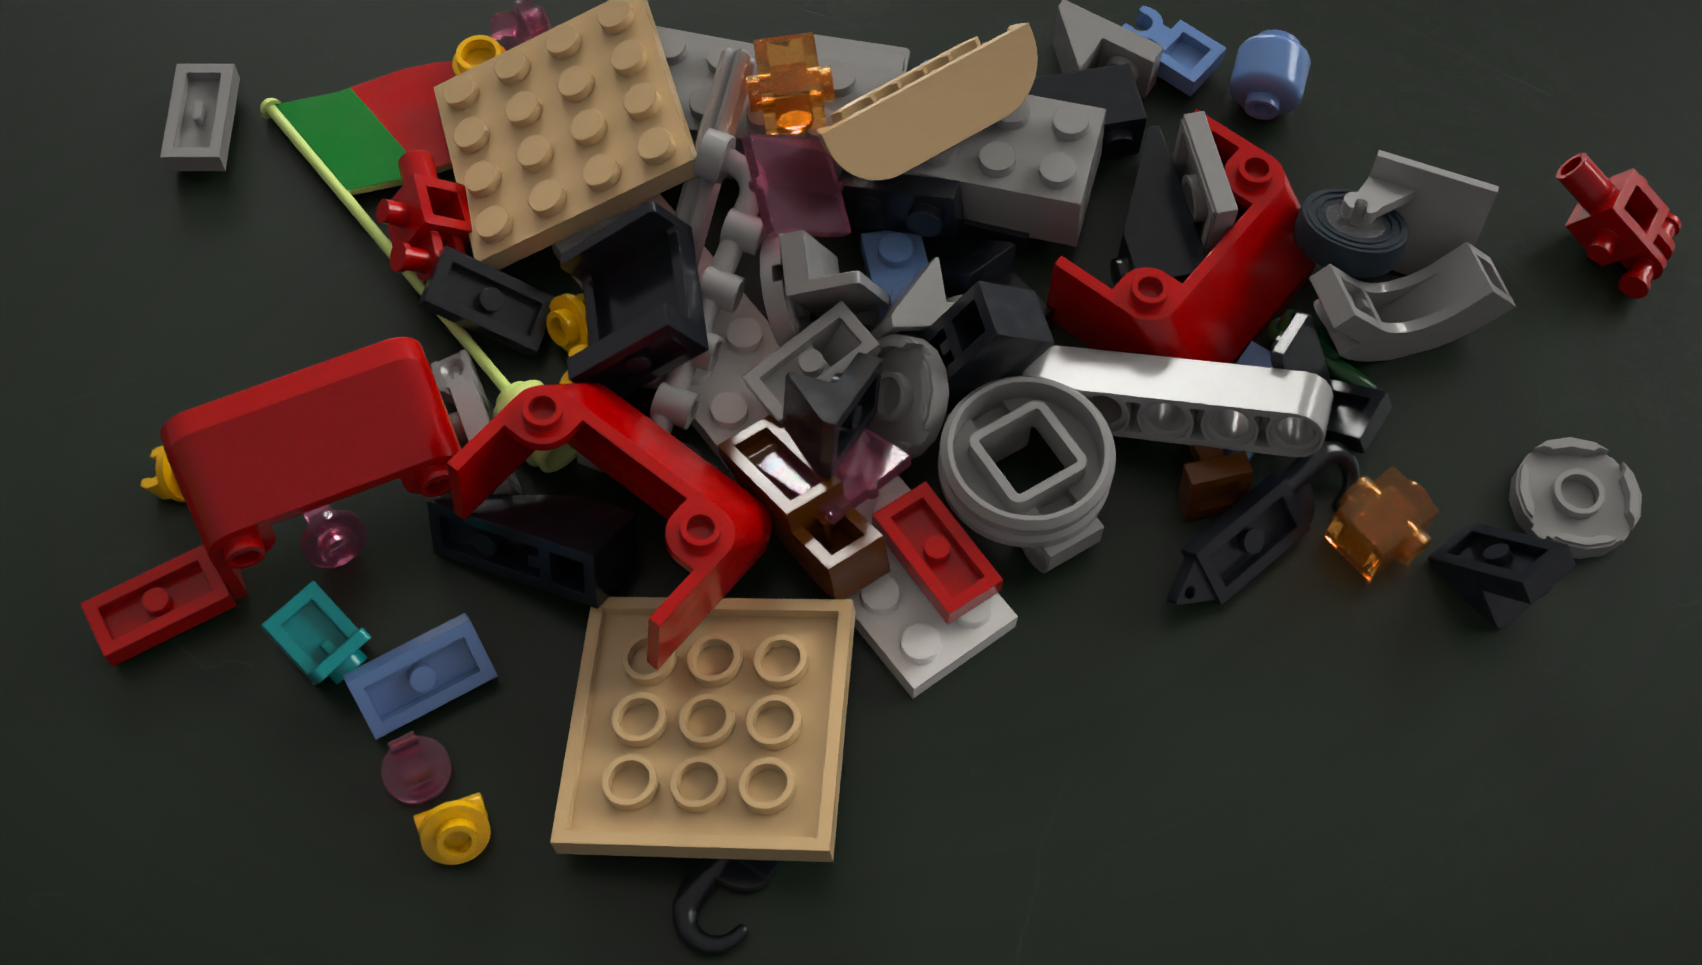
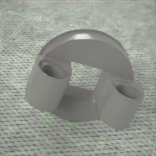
M1012 376L997 379L976 388L967 394L950 414L946 415L938 455L939 482L950 508L969 528L997 543L1021 547L1031 564L1042 573L1052 570L1100 542L1104 526L1097 518V515L1106 502L1116 466V448L1112 432L1105 418L1085 396L1065 384L1047 378ZM1031 427H1034L1064 465L1065 469L1025 492L1018 494L995 463L1026 447L1029 442Z

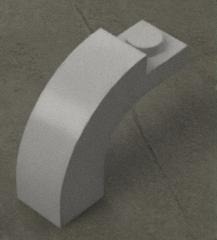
M1465 242L1429 266L1391 281L1379 283L1362 282L1331 264L1309 277L1319 297L1313 303L1318 317L1327 328L1339 355L1355 361L1393 360L1437 348L1485 326L1516 307L1491 258L1468 242Z

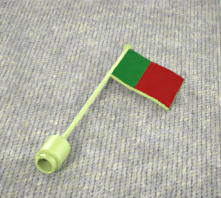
M452 61L435 62L405 68L335 93L281 103L275 98H267L260 105L261 115L266 119L272 118L389 259L393 248L391 241L352 195L403 185L398 168V160L402 155L410 151L423 150L429 152L433 156L437 174L453 168L433 88L455 77ZM405 271L402 273L419 295L422 296L426 283L417 277L416 272ZM437 315L501 391L496 400L492 419L523 390L533 386L544 385L539 380L517 381L510 384L462 326ZM565 443L552 450H535L525 461L531 466H539L543 472L551 473L568 465L577 456L578 452Z

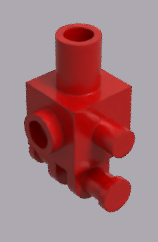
M415 150L402 155L398 160V168L403 186L391 200L382 199L379 202L376 218L379 223L387 224L393 247L390 253V266L392 270L400 273L405 271L416 272L420 280L428 281L438 253L446 245L466 254L464 248L470 242L469 233L472 232L466 187L463 184L438 179L433 156L427 151Z
M1586 153L1574 155L1556 173V178L1578 202L1565 227L1586 249L1587 256L1601 267L1620 261L1628 270L1627 273L1622 275L1618 283L1620 291L1631 298H1643L1647 296L1651 288V280H1656L1662 275L1667 264L1666 261L1672 256L1675 250V242L1672 238L1679 233L1682 223L1676 215L1669 212L1668 206L1648 185L1647 180L1642 175H1639L1634 168L1607 178Z

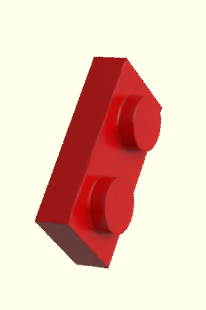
M926 481L872 514V525L884 536L885 544L947 625L1002 590V577Z
M204 545L80 603L103 656L112 667L237 606L227 585L210 561Z

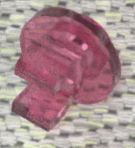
M518 0L514 4V12H500L490 18L491 37L495 40L503 38L506 51L551 29L544 9L541 6L534 7L529 0Z
M329 504L303 513L309 525L302 535L301 549L312 565L319 568H335L351 561L362 550L366 542L367 531L365 525L355 513L348 510H332Z
M411 731L387 743L390 750L384 757L381 776L385 787L394 798L407 804H421L436 798L442 793L450 780L452 767L445 748L439 742L429 737L416 736L414 731Z

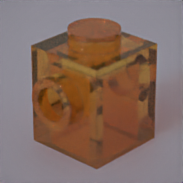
M814 32L753 40L757 74L746 76L750 111L751 113L763 111L766 136L782 133L798 134L806 130L825 127L824 103L835 102L831 66H819Z
M1392 466L1374 481L1368 475L1360 478L1344 493L1339 501L1342 506L1336 512L1324 537L1370 582L1397 559L1405 566L1427 548L1433 538L1426 532L1440 510L1431 502L1428 493L1421 485L1407 479Z

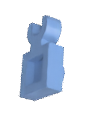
M1142 6L1138 10L1136 25L1145 31L1136 30L1127 23L1122 26L1164 47L1157 76L1190 97L1223 63L1226 47L1181 19L1172 29L1168 28L1163 24L1161 15L1150 7Z

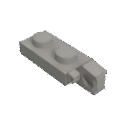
M465 349L439 362L431 363L432 373L442 399L456 405L457 411L450 414L449 417L462 447L492 420L494 410L493 405L486 397L474 361ZM515 470L491 495H525L517 471Z

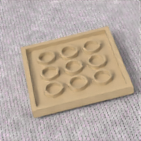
M608 0L433 87L456 183L463 184L466 188L472 232L469 233L474 259L497 270L505 268L696 177L694 175V164L697 156L696 149L647 0Z
M608 597L598 609L590 607L550 844L557 854L833 862L856 615L853 600L723 598L658 670L647 662L649 617L668 597Z

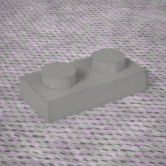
M176 64L160 155L166 171H226L240 76L235 64Z

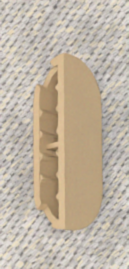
M1029 23L1010 25L1007 32L982 45L978 36L962 42L841 107L830 115L834 125L817 129L826 152L838 166L852 175L867 180H886L909 171L1007 117L1023 103L1032 88L1036 76L1038 62L1037 47Z

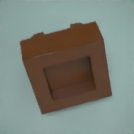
M1189 445L1194 460L1187 461L1183 466L1177 503L1185 521L1224 513L1249 493L1254 470L1245 451L1225 455L1223 449Z

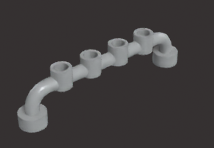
M713 128L706 132L699 146L694 164V175L720 184L726 174H729L738 182L740 191L734 208L730 209L722 226L720 243L713 261L706 268L700 281L709 350L668 372L665 381L658 387L651 404L649 419L670 434L674 426L687 430L695 417L700 395L689 391V386L697 367L709 372L713 369L721 351L723 336L711 331L720 309L732 314L736 311L744 293L746 278L735 275V271L743 252L754 256L758 255L769 226L768 220L757 217L762 206L764 194L761 172L750 158L735 150V136ZM579 452L577 453L578 464L604 472Z

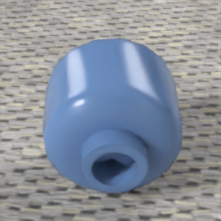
M1266 30L1248 38L1238 49L1229 85L1232 98L1244 108L1248 115L1257 119L1269 120L1276 116L1290 113L1300 105L1311 65L1309 54L1300 44L1299 40L1286 31Z

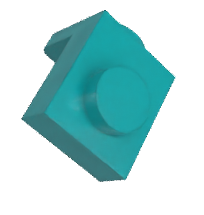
M314 580L260 626L313 685L322 682L327 676L337 685L344 679L342 675L357 668L368 658L359 648L371 636L363 627L358 629Z

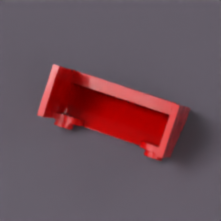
M1206 115L1238 207V214L1241 215V218L1183 283L1159 269L1144 267L1128 272L1111 289L1061 255L1054 263L1046 304L1052 310L1050 321L1091 349L1236 364L1250 342H1256L1267 329L1270 321L1278 316L1306 283L1317 264L1308 258L1296 244L1294 226L1301 205L1281 164L1273 156Z
M409 337L386 339L188 409L171 417L160 430V438L168 462L207 555L236 600L248 595L240 569L251 567L262 561L266 556V552L275 544L276 536L272 527L273 524L398 478L401 479L404 488L410 493L422 494L425 497L442 496L451 491L447 462L461 450L423 347L419 341Z
M584 382L538 385L527 388L510 401L447 462L454 511L459 517L466 520L535 450H552L567 443L668 519L665 530L666 548L670 556L689 571L690 574L649 617L647 662L658 670L764 554L771 538V514L759 499L606 386L598 383Z

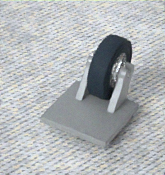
M1379 150L1370 175L1359 191L1339 188L1324 189L1314 192L1306 198L1295 221L1294 238L1300 250L1312 261L1322 267L1331 264L1352 277H1377L1391 270L1410 275L1429 266L1465 242L1475 246L1497 196L1499 186Z

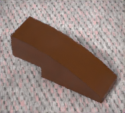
M771 415L766 416L717 445L719 455L739 485L768 508L772 517V530L811 578L831 599H847L891 571L884 536L845 499L842 481L835 475L831 479L819 476L787 430Z

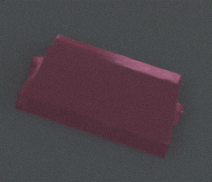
M748 133L741 138L751 176L748 186L752 192H755L766 236H779V234L804 230L810 236L844 237L851 233L841 194L844 185L838 180L833 159L826 152L820 138Z
M865 427L857 442L834 473L842 481L844 492L818 507L820 515L834 525L845 517L846 513L858 507L865 500L876 499L879 496V490L912 465L910 455ZM780 448L756 464V467L775 486L793 498L798 497L817 485Z

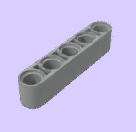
M1052 345L1027 367L1021 375L1047 378L1078 391L1101 412L1113 436L1288 457H1307L1315 454L1322 448L1333 401L1332 387L1328 382L1317 374L1306 371Z

